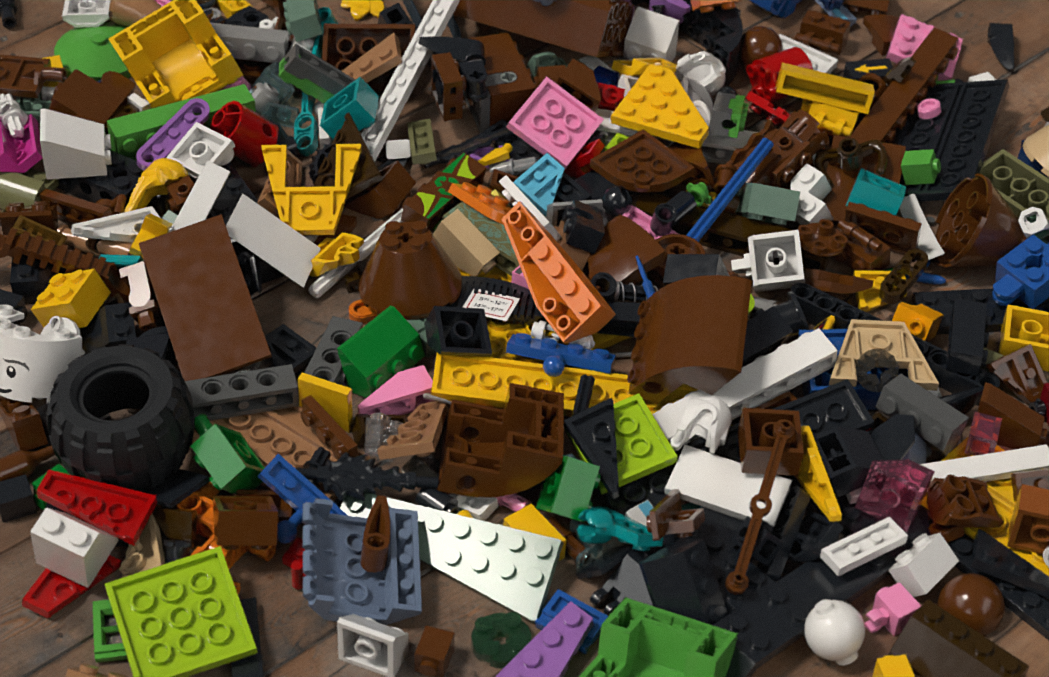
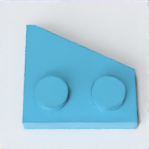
M546 153L513 183L546 216L547 205L554 202L565 168Z

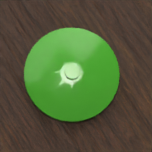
M104 22L99 27L73 28L65 33L55 45L54 56L60 55L62 65L68 72L67 78L76 69L96 81L101 80L103 74L108 71H115L126 78L131 77L109 41L110 37L127 27L115 24L114 22Z

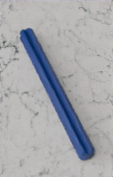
M763 138L686 236L694 238L698 242L701 240L774 146L772 141L768 138Z

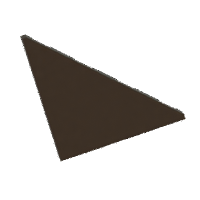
M350 113L345 115V122L341 130L337 131L332 141V149L328 157L324 158L317 172L318 177L314 185L310 186H335L336 144H361L362 152L346 200L383 180Z

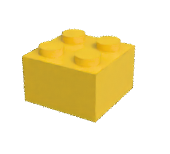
M95 269L77 270L67 274L59 273L50 279V284L45 291L38 295L31 311L43 327L54 316L69 318L77 324L78 328L87 327L111 292Z
M1007 305L1001 327L999 354L1006 355L1020 347L1031 344L1042 371L1049 372V312Z

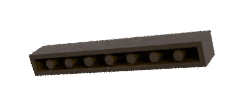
M642 192L635 207L653 217L655 208L659 204L667 203L672 198L651 192ZM696 207L694 211L674 225L672 230L680 235H687L708 207ZM722 211L699 243L705 247L744 257V254L749 253L748 237L792 230ZM801 247L804 273L805 268L826 270L830 256L814 255ZM774 258V265L779 264V258Z

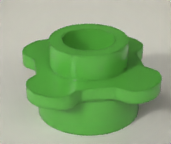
M702 182L695 185L689 183L686 186L687 191L694 196L697 207L702 206L703 203L710 204L712 202V197L709 195L706 184Z

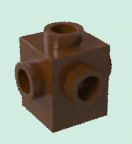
M189 175L166 185L170 197L167 202L173 213L178 212L179 214L194 186Z

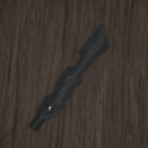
M508 123L503 124L504 128L491 133L483 132L458 145H452L437 152V160L424 166L427 169L441 163H449L452 158L456 159L463 152L467 155L474 154L479 148L490 147L494 140L515 134L506 128Z

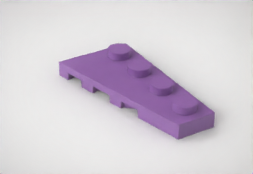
M570 601L495 677H563L568 669L571 658L577 654L594 624L593 618Z

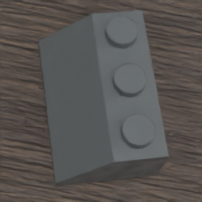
M899 374L883 387L876 404L877 410L887 419L896 414L914 415L915 433L924 440L927 446L944 458L956 448L969 417L903 374Z

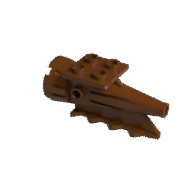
M799 109L797 112L794 110L779 129H776L773 126L772 120L768 119L764 128L758 133H753L743 148L736 149L726 164L734 165L738 170L763 138H768L773 142L774 146L745 183H757L791 190L790 181L806 163L814 167L812 156L829 144V138L825 130L822 133L817 128L819 122L804 110ZM715 170L712 177L716 184L718 175Z

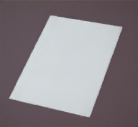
M242 193L226 225L229 236L304 288L313 267L311 260L319 253L321 248Z

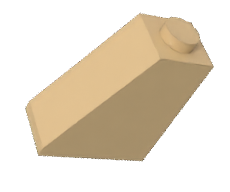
M459 209L442 220L433 233L456 267L469 275L477 277L482 272L487 274L496 266L497 263L494 260L500 252Z

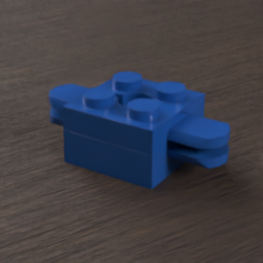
M1033 234L997 261L996 283L993 284L992 292L993 300L996 303L1007 306L1018 298L1031 309H1034L1049 298V243H1044Z

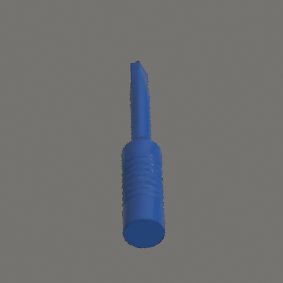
M637 255L635 259L643 279L642 286L648 299L656 291L652 281L648 280Z

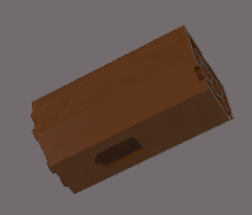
M460 0L453 15L594 57H607L608 55H623L625 38L634 15V5L630 3V0H556L549 6H544L534 0Z

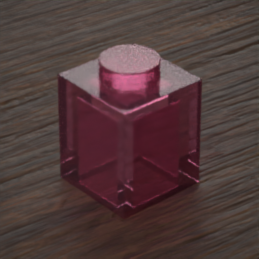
M975 412L964 453L974 456L994 453L1002 418Z

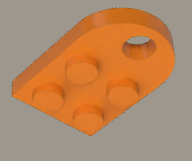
M463 182V184L452 183L448 191L481 214L503 224L502 218L512 209L508 205L509 201L507 199L492 195L491 189L480 184L476 187L467 182Z

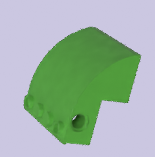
M625 597L602 623L598 656L579 677H726L738 634Z

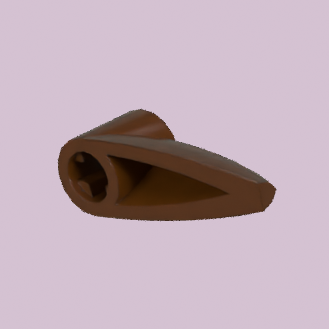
M377 495L364 530L360 564L368 572H380L387 565L390 541V514L386 496Z

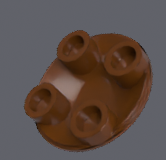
M822 219L819 223L801 225L798 228L801 247L807 252L818 256L828 257L842 253L846 248L848 239L838 229L833 227V222L827 219Z

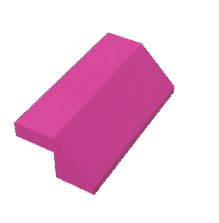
M31 114L24 125V136L21 138L19 136L16 138L12 137L10 131L4 127L3 122L0 120V172L25 173L43 158L38 121Z

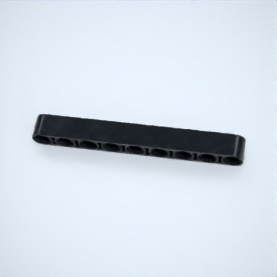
M796 283L791 288L801 306L806 321L814 326L820 324L830 315L835 316L833 329H848L851 319L883 321L809 284ZM912 335L939 382L938 387L952 394L981 386L984 387L985 382L999 388L1000 379L983 368L979 369L978 376L946 371L947 351Z

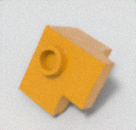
M901 302L897 306L892 321L905 322L912 335L929 342L935 337L944 314L923 304L910 305Z

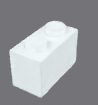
M925 533L918 536L912 541L913 547L899 554L895 558L897 562L889 569L897 583L900 582L913 597L927 594L959 562L941 533L930 536Z

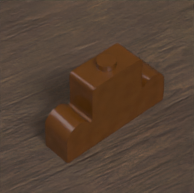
M76 69L64 83L60 81L55 87L49 110L105 125L107 120L110 119L120 106L128 103L127 96L133 94L136 83L115 71L105 72L99 83Z

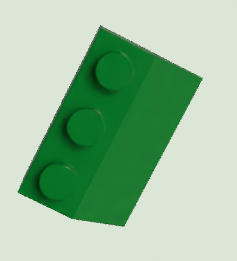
M391 305L337 348L348 387L352 389V393L365 398L370 396L398 372L412 368L425 357L420 334Z

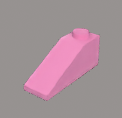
M424 365L398 372L357 405L358 414L404 415L413 412L421 403L434 402V400L423 397L424 393L431 394L433 382Z

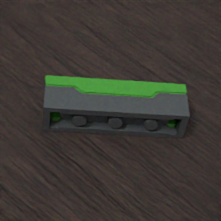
M297 44L279 62V77L284 82L293 84L301 89L303 93L313 96L323 104L355 81L354 78Z
M717 92L712 109L709 134L738 138L739 131L744 132L749 103H744L745 96Z

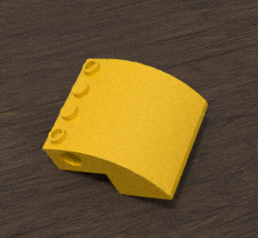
M173 0L109 38L110 43L149 102L151 108L216 92L228 84L235 83L239 77L243 76L232 54L216 34L205 12L196 0Z

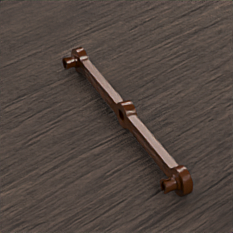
M779 420L773 427L775 442L759 493L753 496L749 503L752 516L735 571L731 572L725 581L726 589L732 594H742L748 587L746 571L762 519L769 514L772 508V501L769 496L786 441L792 439L795 433V427L789 420ZM763 502L765 508H759L756 503Z

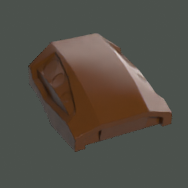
M949 474L945 479L934 477L928 485L926 503L934 523L967 528H998L1004 522L1002 518H999L987 489V482Z

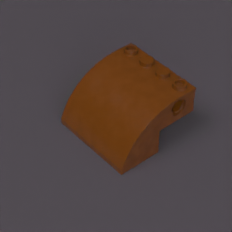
M723 275L690 277L672 282L659 289L646 301H642L638 308L639 324L634 332V337L637 338L636 346L631 353L633 366L627 378L628 383H630L629 394L636 395L639 393L643 399L658 404L684 383L713 395L740 374L752 281L747 278Z
M510 383L503 409L452 399L443 429L438 491L470 497H500L527 490L545 480L562 464L564 393Z

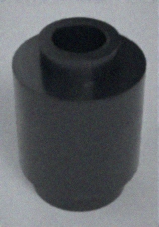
M421 488L415 499L416 504L453 514H457L459 510L457 499L446 492L438 491L436 488Z

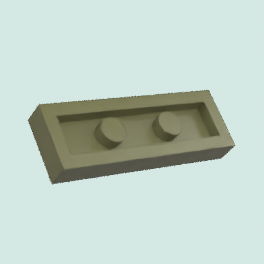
M424 119L408 122L413 165H425L436 161L431 120Z

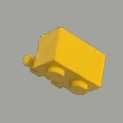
M813 101L809 114L819 122L817 126L819 131L822 133L825 130L827 134L832 135L833 139L834 135L850 137L856 128L860 112Z

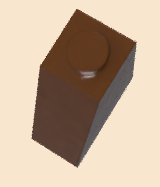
M985 382L972 432H977L996 445L1021 449L1038 446V444L1044 445L1047 429L1043 428L1045 417L994 385Z

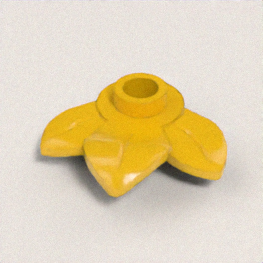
M342 0L341 7L350 9L353 19L358 21L368 13L379 18V12L384 10V3L382 0Z

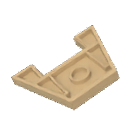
M851 319L829 381L830 386L848 379L851 385L856 387V366L907 369L910 380L926 390L937 391L939 382L905 322Z

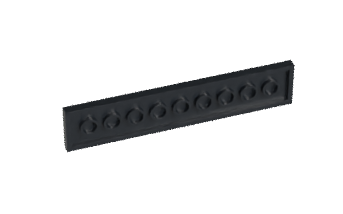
M848 379L774 408V410L799 411L801 426L809 425L813 436L836 426L863 431L874 426V420ZM739 423L730 426L724 446H719L714 454L741 463L738 440ZM703 438L685 444L709 452V448L705 447L706 440ZM684 445L680 448V450L675 451L677 455V461L684 448ZM676 463L619 487V497L612 499L608 492L602 494L610 509L624 516L625 512L646 500H649L652 506L655 507L667 495L665 494V487ZM680 499L681 506L689 503L688 501Z

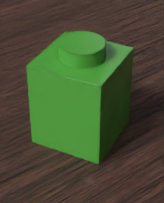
M934 149L905 151L901 163L905 185L935 182L937 173L941 171V163L939 159H936Z

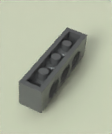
M332 316L304 373L346 386L347 382L337 348L362 329L363 323Z
M292 364L185 381L192 396L195 418L205 414L209 421L299 406L298 386Z

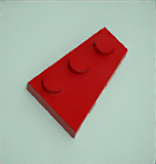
M109 555L89 588L45 568L23 597L22 606L46 618H50L119 569L121 560Z

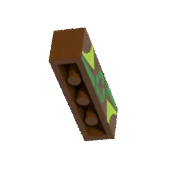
M464 152L456 159L452 158L447 167L442 171H437L429 183L422 184L413 197L409 196L402 204L401 221H424L427 223V228L431 231L443 219L444 214L462 202L448 192L451 184L467 182L478 187L479 184H483L487 167Z

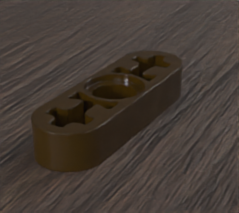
M920 249L909 250L881 283L880 299L888 304L900 302L926 270L928 255ZM915 261H917V262L914 264V267H912V266H911V262L914 263ZM904 273L910 278L902 279L897 274ZM895 285L897 287L896 291L893 290L892 292H890Z

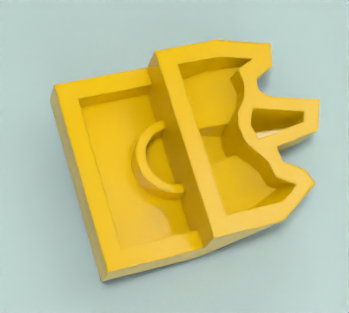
M633 58V60H613L611 69L620 72L619 76L623 74L640 77L649 64L670 69L674 74L677 65L662 58Z
M341 233L336 239L325 238L317 245L321 249L311 260L313 267L309 276L318 277L339 266L356 263L360 259L358 249L363 245L364 239L348 233Z

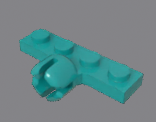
M592 506L591 509L582 511L578 516L580 520L589 523V525H579L577 528L579 539L587 544H605L611 540L612 536L618 537L620 542L632 544L634 549L648 551L651 546H662L663 537L658 541H653L652 533L648 532L647 526L606 506Z

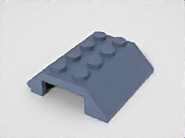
M315 498L313 503L306 502L303 504V523L305 524L303 526V548L305 549L303 551V573L306 575L303 577V597L308 600V606L325 620L338 621L340 617L355 614L363 618H371L383 625H389L421 614L417 511L389 507L390 541L387 565L380 572H368L360 564L363 535L368 518L329 513L333 506V500Z

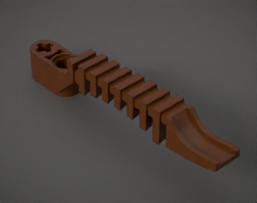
M12 227L8 235L0 234V258L10 256L13 258L12 262L19 265L24 254L28 256L27 265L32 266L36 258L41 260L39 267L45 269L48 263L54 264L52 272L57 274L60 267L66 268L65 274L77 270L95 269L110 290L109 297L119 293L123 301L129 302L130 288L121 279L120 271L115 263L107 262L106 258L101 256L99 259L93 257L94 254L87 252V255L80 253L81 250L77 248L74 250L68 249V245L63 243L62 246L56 245V241L49 240V242L44 241L43 237L38 235L36 238L30 236L31 233L26 231L23 234L16 235L17 229Z

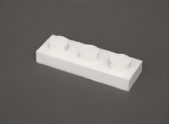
M888 517L823 548L820 557L837 576H840L905 544L908 535Z

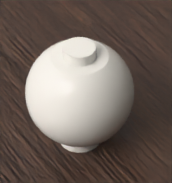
M822 600L810 611L805 621V638L815 654L826 660L836 661L838 665H847L857 659V651L865 637V625L860 613L852 605L839 600Z

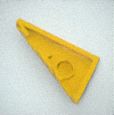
M809 425L801 426L804 455L799 474L795 477L830 522L841 521L842 513Z

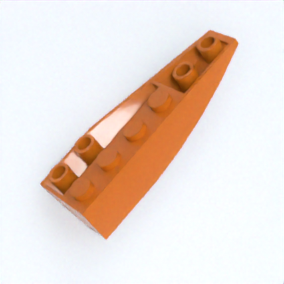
M519 201L502 218V222L536 307L565 344L597 333L616 315L615 312L554 237L527 207Z

